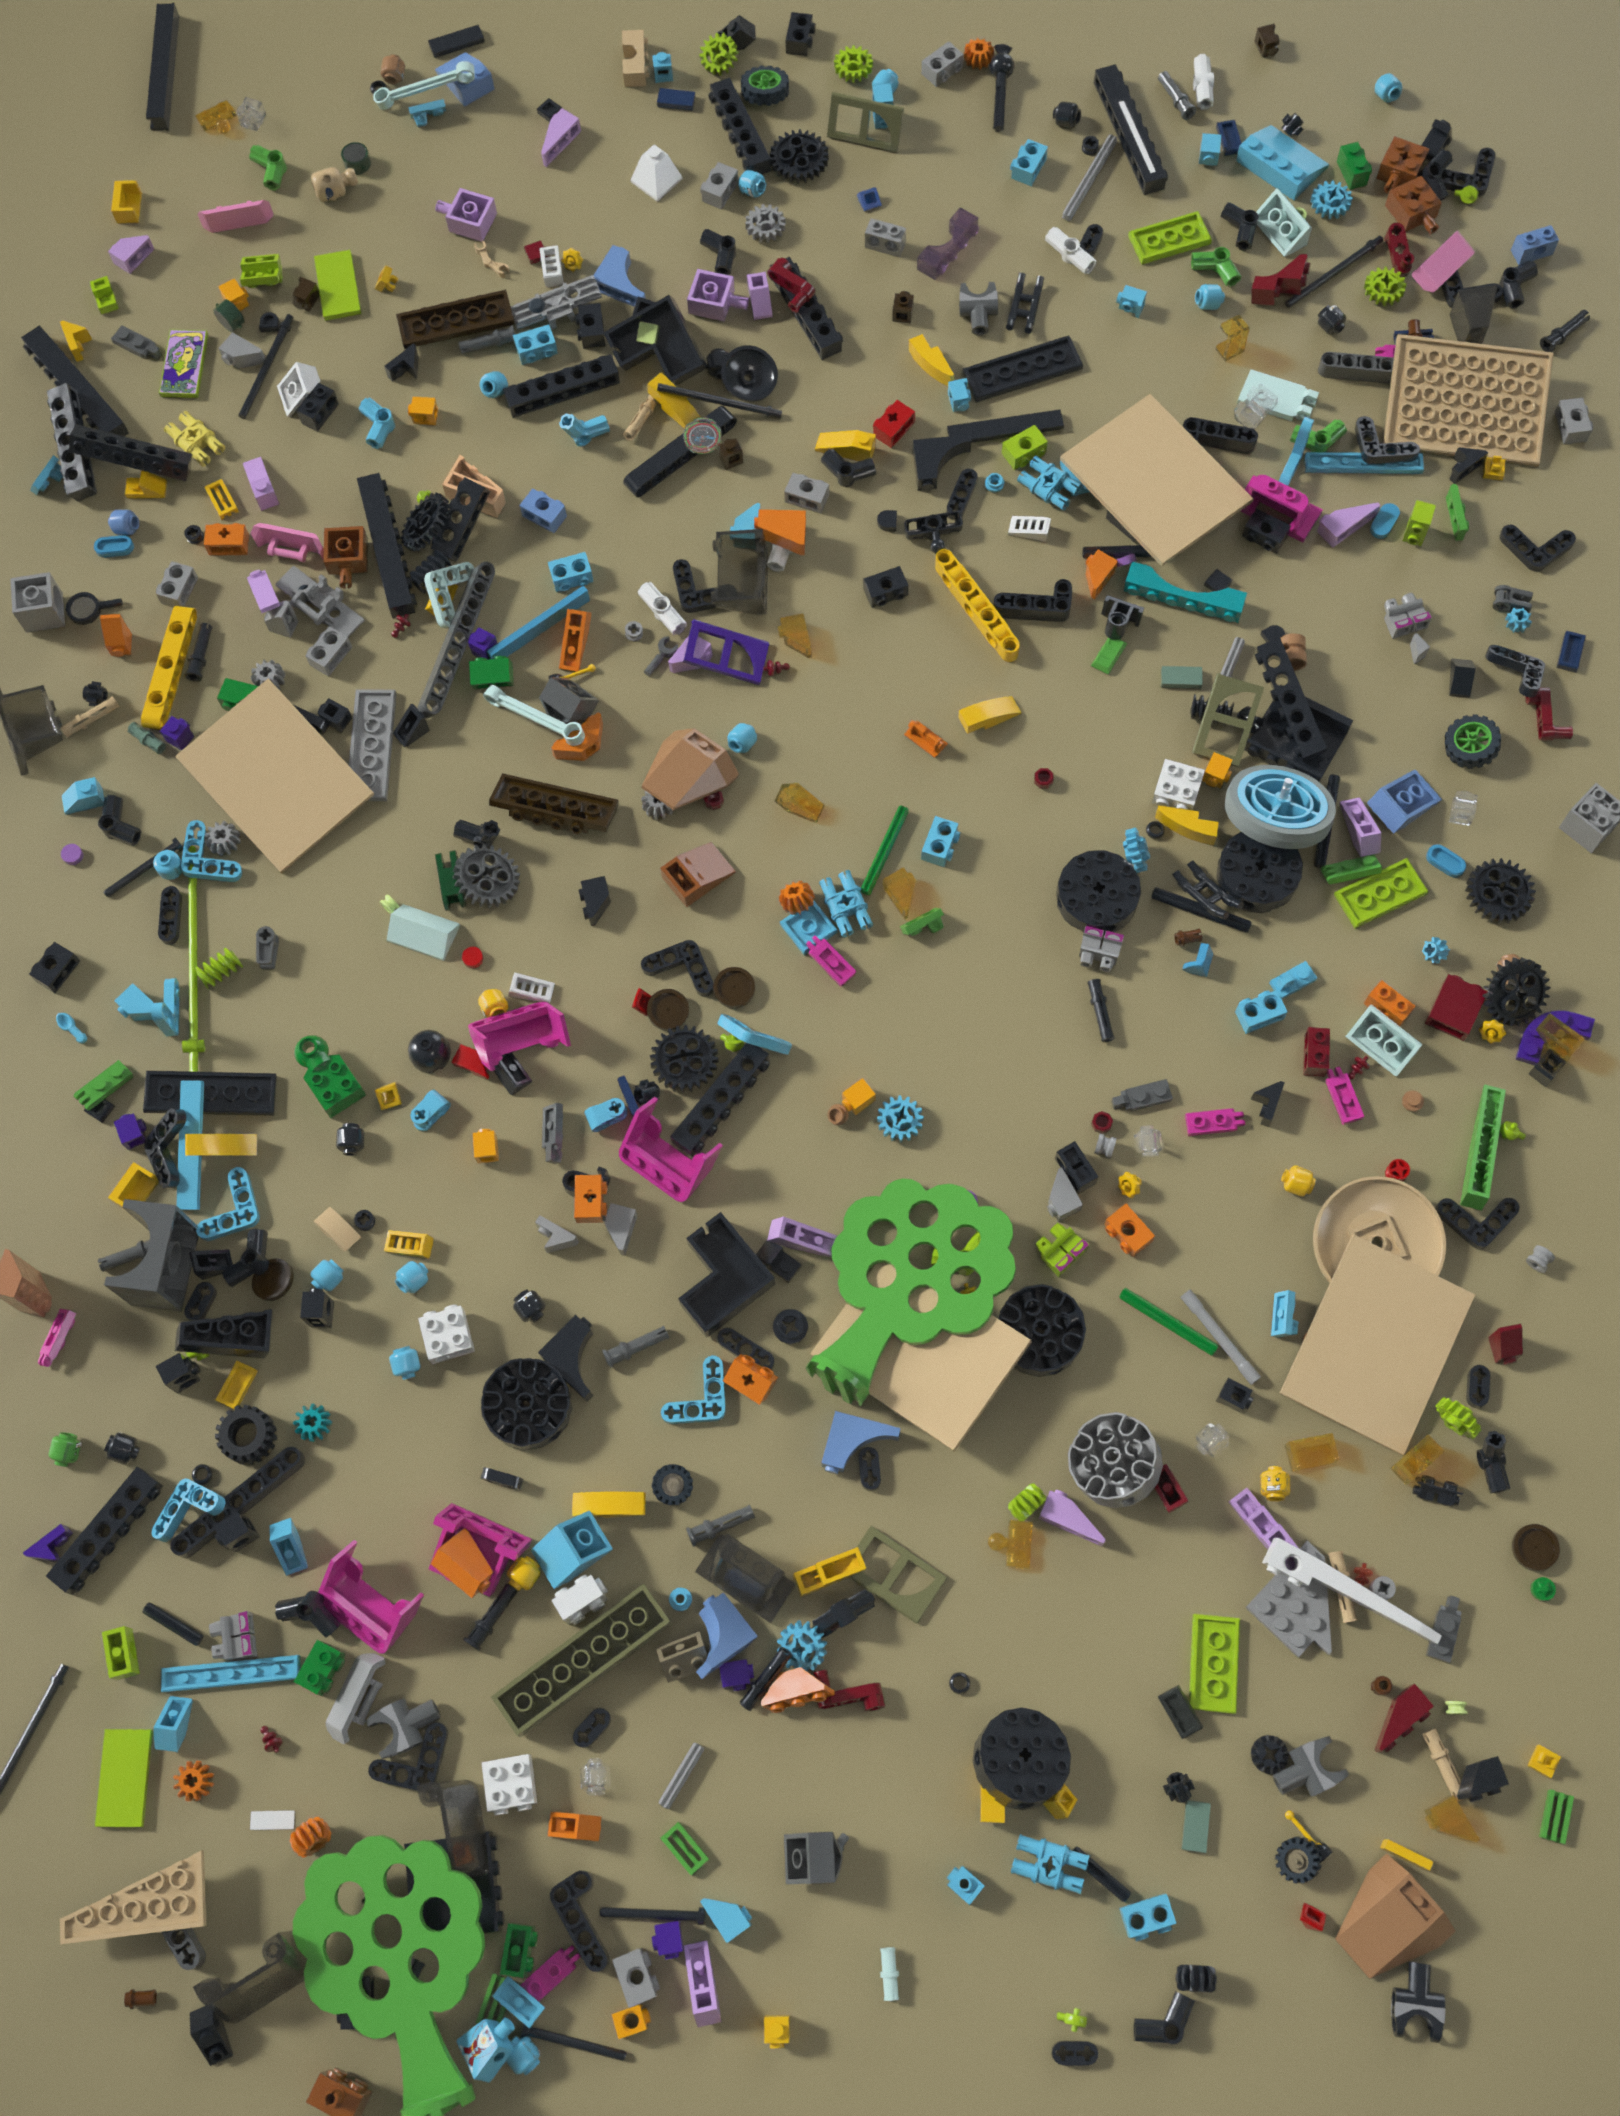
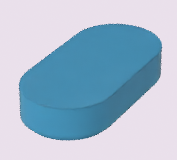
M1384 504L1376 515L1370 527V532L1375 538H1386L1391 532L1400 515V510L1395 504Z
M126 535L101 537L95 541L94 550L98 556L103 558L125 556L134 550V543Z
M1442 845L1431 846L1426 854V859L1431 865L1450 877H1460L1466 870L1464 859Z

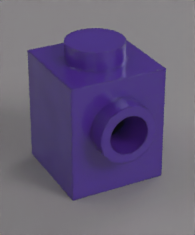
M478 627L476 632H473L468 639L471 653L474 656L490 660L487 651L498 644L495 635Z
M173 716L170 717L160 730L166 742L181 751L194 737L189 728L190 724L182 718L178 720Z
M133 1113L125 1114L119 1120L114 1121L121 1144L127 1150L145 1143L146 1135L144 1131L147 1130V1127L142 1118L139 1119Z
M747 1659L727 1662L720 1666L723 1689L733 1688V1692L746 1690V1685L751 1684L750 1679L755 1678L753 1664L748 1665Z
M680 1921L654 1925L656 1934L652 1936L654 1951H658L659 1956L664 1955L665 1960L679 1957V1952L684 1951Z

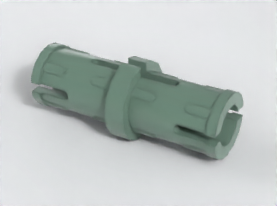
M136 722L129 725L127 732L136 737L143 746H148L157 754H161L165 750L166 744L156 738L153 732L145 730Z

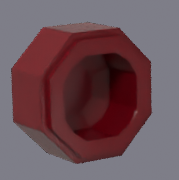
M1040 768L1035 772L1034 784L1037 787L1048 789L1053 784L1054 773L1051 770Z
M718 791L704 797L706 807L711 810L721 808L724 803L722 792Z
M1101 1111L1094 1114L1091 1125L1095 1132L1104 1134L1110 1131L1113 1119L1109 1113Z

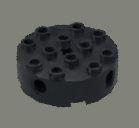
M1239 832L1229 839L1221 852L1216 878L1218 885L1226 893L1244 902L1242 910L1262 914L1277 909L1291 900L1302 879L1303 862L1298 849L1269 846Z
M1106 850L1086 851L1073 857L1063 868L1056 890L1057 907L1068 924L1082 930L1083 933L1085 926L1104 930L1103 935H1105L1106 931L1116 932L1121 930L1130 922V919L1136 912L1141 896L1140 878L1133 865L1122 856Z
M1044 1284L1026 1286L1012 1294L1000 1310L998 1318L1000 1321L1031 1340V1344L1014 1367L1021 1373L1037 1377L1056 1375L1071 1366L1081 1352L1086 1333L1083 1312L1073 1297L1066 1292L1064 1293L1059 1289L1052 1288L1053 1286ZM1037 1327H1040L1041 1330L1045 1329L1044 1334L1036 1332Z
M532 1358L512 1359L496 1368L485 1382L481 1398L482 1417L490 1432L508 1447L524 1451L543 1448L556 1440L567 1427L573 1409L571 1391L560 1372L546 1361ZM524 1401L529 1402V1403H530V1406H529V1407L524 1406L523 1402H524Z
M1021 1707L1003 1711L984 1727L974 1744L972 1762L978 1782L983 1789H986L995 1798V1801L1004 1807L1026 1810L1040 1807L1062 1789L1070 1774L1071 1753L1065 1735L1053 1720L1040 1711Z

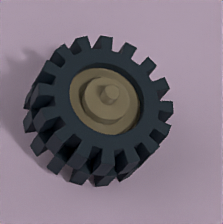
M677 1464L664 1465L656 1471L652 1478L653 1494L660 1502L666 1505H679L690 1497L693 1490V1478H691V1474L683 1466Z
M1297 1836L1284 1841L1278 1847V1854L1275 1855V1860H1278L1276 1867L1280 1868L1281 1871L1279 1873L1281 1876L1285 1875L1287 1881L1292 1880L1293 1883L1302 1884L1319 1874L1318 1871L1322 1867L1320 1864L1322 1856H1319L1320 1850L1315 1848L1313 1841L1309 1842L1308 1838Z

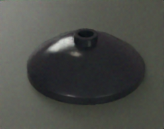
M744 345L733 349L727 354L721 367V377L724 386L731 395L742 401L757 402L765 399L773 392L778 381V370L775 361L765 350L752 345ZM744 377H749L750 381H746Z

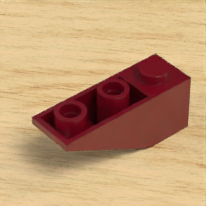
M1415 1683L1409 1685L1392 1700L1374 1749L1377 1753L1383 1750L1385 1753L1390 1751L1396 1745L1394 1740L1400 1735L1403 1738L1414 1730L1412 1725L1419 1720L1422 1723L1431 1715L1429 1710L1434 1705Z

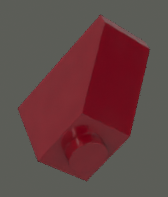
M1521 1324L1498 1328L1488 1337L1495 1363L1513 1364L1523 1355V1330Z
M1167 1463L1164 1464L1158 1484L1154 1488L1170 1514L1189 1501Z

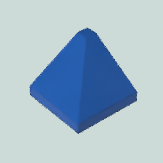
M876 187L857 194L864 211L882 206Z

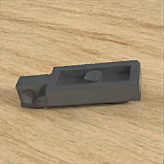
M123 325L111 338L115 345L143 359L150 356L159 360L162 356L155 342Z
M1167 1079L1121 1091V1095L1113 1097L1111 1102L1113 1109L1125 1107L1126 1110L1135 1111L1170 1102L1173 1100Z
M554 1103L543 1108L542 1148L546 1151V1162L552 1164L561 1163L563 1104Z
M1450 1595L1447 1597L1446 1605H1440L1439 1610L1436 1612L1432 1629L1442 1636L1438 1644L1429 1641L1426 1656L1451 1663L1461 1622L1462 1612L1457 1610L1460 1598Z

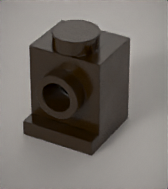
M1274 23L1257 28L1255 43L1262 58L1273 56L1279 50L1280 40L1278 34L1274 32L1276 27Z
M300 277L298 279L300 284L293 291V305L300 310L304 309L310 312L320 297L317 283Z
M908 291L895 293L892 309L893 322L911 323L914 295H911Z
M736 438L726 439L722 444L718 445V456L726 470L744 463L743 451ZM736 456L735 459L729 461V457Z

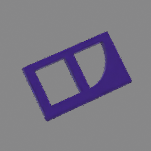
M692 620L683 663L760 685L769 642L702 621ZM699 632L725 640L719 665L693 657ZM733 642L740 645L750 656L753 665V675L728 668Z

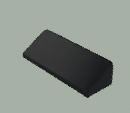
M512 1052L502 1055V1060L499 1061L498 1065L494 1066V1073L510 1095L516 1094L532 1083V1079Z

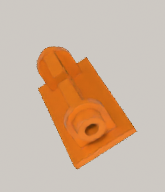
M912 720L908 725L909 729L904 733L907 738L934 758L948 745L947 742L919 721Z

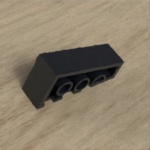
M272 1309L255 1313L248 1312L235 1316L227 1315L214 1319L207 1318L180 1322L176 1330L175 1351L265 1358L269 1353Z

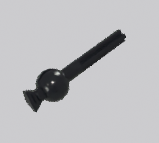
M996 44L994 46L997 54L990 63V72L996 78L993 129H995V132L1004 130L1007 78L1012 75L1015 67L1014 60L1009 55L1013 48L1006 44Z

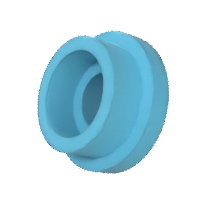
M992 473L986 478L985 487L990 492H999L1004 487V479L1000 474Z
M685 1588L674 1589L669 1596L671 1607L677 1611L688 1609L692 1603L691 1593ZM683 1595L685 1597L684 1602L677 1603V1596Z

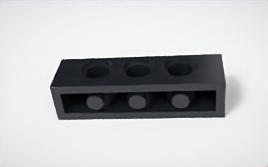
M466 477L458 484V492L449 503L450 512L446 515L448 519L443 522L445 526L441 527V532L436 534V539H432L431 549L438 550L446 557L458 561L491 490ZM470 496V503L465 505V499ZM461 514L462 520L457 523V516ZM453 532V539L449 541L448 535Z

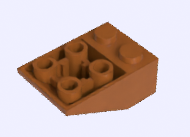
M712 842L678 855L660 868L663 880L686 908L736 873Z

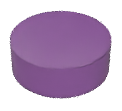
M1135 554L1116 559L1118 561L1117 567L1137 561Z
M68 844L61 850V857L68 865H76L83 859V851L76 844Z

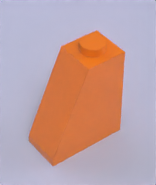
M759 509L758 517L754 519V529H758V537L799 555H805L806 510Z
M465 1528L438 1548L430 1563L471 1598L479 1592L483 1594L491 1584L489 1579L493 1571L469 1531Z

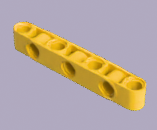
M947 549L939 550L935 559L936 572L1000 657L1006 662L1015 661L1019 655L1020 643L1010 627L953 553Z
M173 607L141 715V725L143 728L161 730L168 721L197 621V610L195 608Z

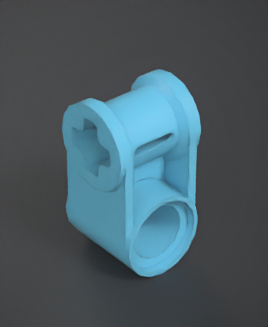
M435 1089L429 1091L424 1099L411 1111V1120L414 1122L416 1129L419 1131L429 1130L449 1110L451 1103Z
M612 1098L584 1111L592 1132L602 1131L608 1126L623 1121L628 1113L625 1104L619 1098ZM615 1107H618V1108H619V1112H618V1113H615V1110H614Z

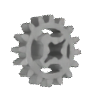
M762 204L761 208L755 206V211H749V216H746L745 222L748 235H752L753 240L759 238V242H762L763 239H766L767 243H769L771 238L776 241V236L781 237L786 225L783 212H779L778 207L772 209L771 204H769L768 208L764 204Z

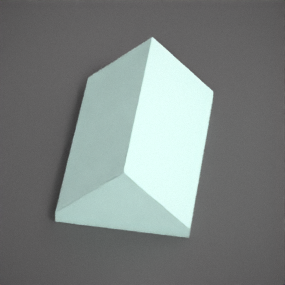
M1276 188L1256 211L1259 215L1257 225L1280 253L1286 257L1307 245L1312 227L1284 194Z
M403 904L390 916L387 942L444 961L460 924Z
M1372 1004L1345 1036L1396 1077L1423 1045Z

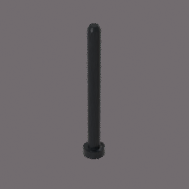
M175 837L172 839L173 843L163 849L174 852L179 850L181 852L183 846ZM155 856L105 889L103 892L105 896L110 897L152 868Z
M612 1907L600 1909V1916L608 1918L698 1921V1925L705 1924L706 1914L704 1907H699L698 1911Z
M525 2024L521 2033V2038L529 2036L621 2061L625 2060L627 2055L624 2050L532 2026L528 2028Z

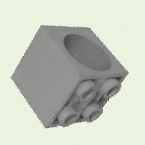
M50 572L10 578L12 613L26 633L65 627L63 592Z
M1595 783L1569 811L1559 829L1592 854L1620 823V801L1599 784Z

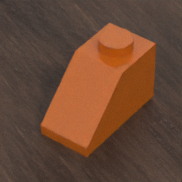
M1099 549L1094 555L1091 554L1085 563L1087 565L1086 578L1091 598L1094 600L1114 575L1118 564L1116 559Z
M120 614L100 615L105 646L111 656L122 657L124 655H131L132 633Z
M550 1812L548 1836L599 1841L602 1816Z

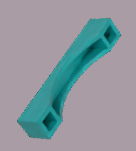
M1133 561L1124 586V592L1133 596H1142L1151 601L1164 602L1170 606L1182 607L1188 611L1204 613L1209 617L1215 616L1228 622L1237 623L1239 622L1247 596L1246 592L1232 588H1225L1214 592L1186 591L1166 582L1151 566Z

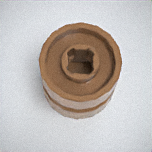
M1297 633L1282 636L1281 641L1294 671L1306 667L1305 636Z

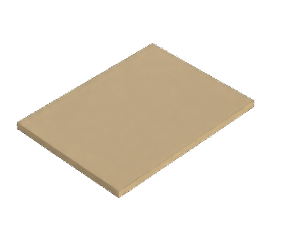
M1398 334L1396 337L1383 443L1414 442L1419 445V452L1455 456L1459 447L1486 450L1488 452L1487 458L1502 456L1505 463L1538 467L1541 459L1553 352Z
M1151 394L1060 456V461L1161 566H1164L1253 501V498Z
M269 678L175 756L281 874L375 795Z
M1353 1234L1279 1394L1403 1456L1475 1294Z
M877 1263L867 1275V1280L874 1287L885 1288L894 1282L896 1270L891 1264ZM928 1287L915 1289L909 1297L910 1307L919 1313H927L933 1310L938 1303L937 1292ZM846 1304L810 1353L811 1356L819 1355L836 1342L853 1325L864 1310L855 1309ZM991 1315L989 1321L981 1329L966 1335H954L942 1331L934 1340L923 1345L907 1344L900 1341L893 1334L877 1363L869 1388V1395L955 1452L1029 1347L1031 1340Z

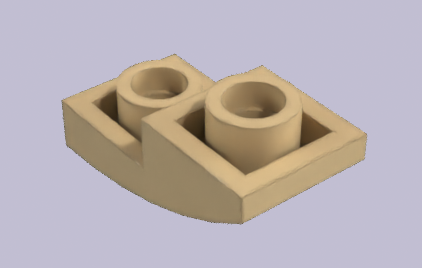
M328 1207L313 1221L343 1252L347 1251L361 1238L331 1207Z

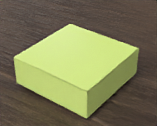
M640 322L636 341L651 345L653 343L656 344L659 325Z

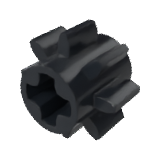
M1287 113L1282 119L1284 125L1281 128L1290 137L1293 134L1298 136L1304 130L1301 126L1304 121L1296 113L1292 116Z
M92 681L91 684L88 683V686H84L82 695L83 699L89 702V706L95 707L107 700L108 691L104 686H101V682Z
M646 1079L640 1081L639 1085H635L634 1097L640 1105L646 1104L654 1097L659 1100L660 1088L654 1081L649 1082Z
M1180 1772L1170 1774L1167 1778L1168 1784L1163 1786L1170 1801L1175 1800L1178 1803L1189 1800L1192 1796L1190 1791L1195 1789L1192 1779H1189L1188 1774L1183 1775Z

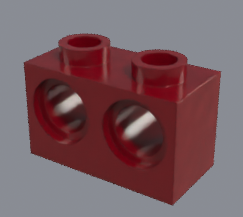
M1308 1027L1304 1035L1303 1075L1325 1077L1329 1070L1330 1029Z

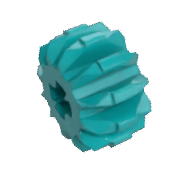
M312 1403L310 1409L303 1406L302 1410L304 1412L302 1414L300 1412L296 1413V1416L300 1419L293 1421V1424L298 1426L295 1433L301 1434V1439L306 1440L309 1437V1441L314 1442L316 1436L320 1440L323 1439V1432L330 1433L326 1426L332 1425V1421L328 1419L331 1414L328 1411L324 1412L325 1407L322 1405L317 1408ZM312 1419H315L316 1421H314V1423L316 1424L313 1427H311L309 1425L312 1424L310 1423V1421Z

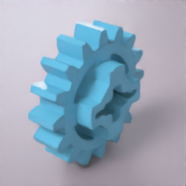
M1334 180L1331 181V184L1324 181L1323 186L1318 184L1317 189L1313 190L1310 200L1312 203L1311 208H1316V214L1322 213V218L1328 215L1329 219L1332 216L1338 219L1340 214L1344 216L1346 211L1350 209L1352 197H1350L1351 191H1347V186L1341 187V182L1336 185Z
M1137 828L1125 830L1126 841L1123 842L1127 861L1134 865L1136 873L1147 871L1146 861L1150 859L1146 839L1143 836H1139Z
M899 1095L896 1101L893 1097H890V1103L888 1104L884 1101V1109L879 1108L878 1114L881 1115L877 1117V1122L881 1123L879 1130L885 1129L883 1136L886 1137L890 1134L891 1141H894L896 1137L899 1138L900 1143H902L904 1137L910 1141L911 1134L917 1136V1129H922L920 1122L923 1121L924 1116L919 1115L922 1113V1108H916V1101L910 1103V1097L902 1100L901 1095ZM908 1110H910L913 1113L914 1118L913 1116L909 1115ZM903 1113L904 1119H901V1121L897 1125V1119H899ZM886 1119L888 1120V1122H891L892 1128L889 1127V1125L886 1122Z
M797 1621L795 1626L791 1623L787 1626V1630L784 1629L780 1633L782 1637L777 1640V1643L789 1650L793 1655L786 1665L787 1668L793 1665L794 1669L801 1667L808 1672L809 1667L813 1671L818 1667L817 1664L820 1665L824 1661L822 1656H825L827 1651L822 1648L827 1645V1641H821L824 1633L818 1634L816 1632L818 1629L817 1625L810 1628L809 1621L803 1626L801 1621ZM794 1634L793 1641L789 1643L791 1635ZM815 1651L813 1659L810 1660L811 1653Z

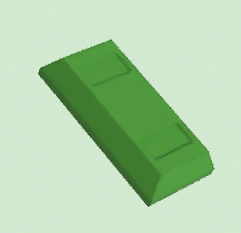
M1107 638L1091 666L1109 675L1127 643L1120 639L1113 640Z

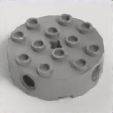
M1114 1412L1098 1415L1084 1423L1078 1430V1435L1074 1438L1073 1444L1070 1445L1068 1451L1069 1471L1084 1495L1096 1504L1110 1508L1132 1506L1146 1498L1158 1484L1163 1468L1161 1449L1148 1427L1141 1421L1126 1414Z

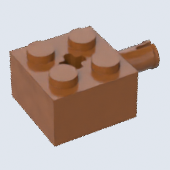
M1394 136L1380 164L1376 178L1386 182L1384 191L1388 193L1390 188L1394 189L1417 178L1419 171L1422 170L1429 148Z
M1422 176L1389 191L1385 206L1395 220L1404 226L1406 232L1420 225L1425 227L1428 234L1435 233L1439 228L1434 219L1437 218L1442 202Z
M363 526L324 528L323 562L329 575L340 574L339 586L346 589V584L348 589L352 587V573L368 572V537Z
M335 2067L334 2070L329 2069L319 2074L306 2103L330 2116H362L373 2091L367 2089L369 2085L359 2079H356L354 2082L346 2077L347 2073Z

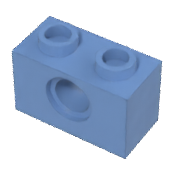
M1552 225L1517 235L1511 252L1518 265L1527 261H1534L1553 255L1559 238Z
M533 488L519 505L524 518L552 533L556 532L567 517L565 506L561 501L553 500L546 493Z

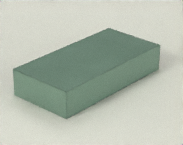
M1162 666L1161 688L1201 689L1202 667Z
M1186 1801L1182 1850L1206 1853L1210 1803Z

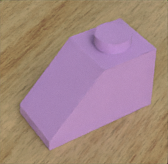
M144 235L120 239L111 247L108 253L115 265L131 274L154 250L150 238Z
M689 636L668 661L669 669L672 673L700 668L683 663ZM698 636L693 657L709 662L713 655L711 644Z

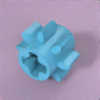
M1513 608L1511 614L1508 613L1505 618L1506 621H1509L1506 628H1509L1513 633L1519 631L1524 633L1526 627H1529L1532 623L1531 620H1528L1531 613H1528L1524 608L1517 610Z
M1432 937V942L1425 941L1422 950L1426 956L1425 960L1440 964V959L1447 960V955L1450 951L1446 945L1447 941L1440 940L1439 937Z

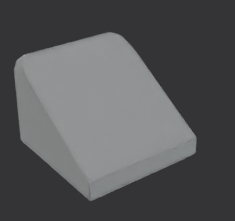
M1417 633L1414 634L1410 643L1414 664L1425 658L1430 648Z

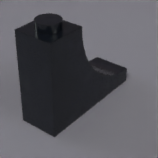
M971 434L913 440V458L918 491L937 489V478L942 467L955 456L971 452Z
M575 1315L538 1354L544 1361L557 1369L563 1379L587 1402L593 1394L586 1387L582 1378L581 1357L586 1343L593 1335L590 1329L592 1324L585 1317L580 1319Z

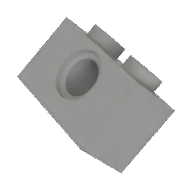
M718 162L715 168L711 169L706 182H703L701 185L702 202L722 209L738 184V170Z
M1584 399L1560 400L1555 410V415L1563 444L1586 442L1593 431V424L1589 421L1588 406L1585 405Z
M792 473L784 491L785 502L821 514L829 497V484L822 480L808 478L803 474Z
M639 1948L612 1960L628 2008L658 1996L657 1990H660L656 1975L651 1976L649 1966L652 1964L647 1951L643 1952L642 1948ZM635 1969L643 1972L644 1979L641 1984H636L631 1979V1974Z

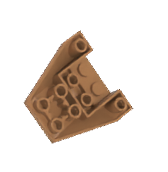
M695 728L673 732L663 741L641 788L675 810L727 788L738 778L739 773L726 749Z
M1385 1854L1369 1869L1335 1940L1370 1979L1439 1948L1456 1930L1444 1911L1412 1875L1388 1854Z

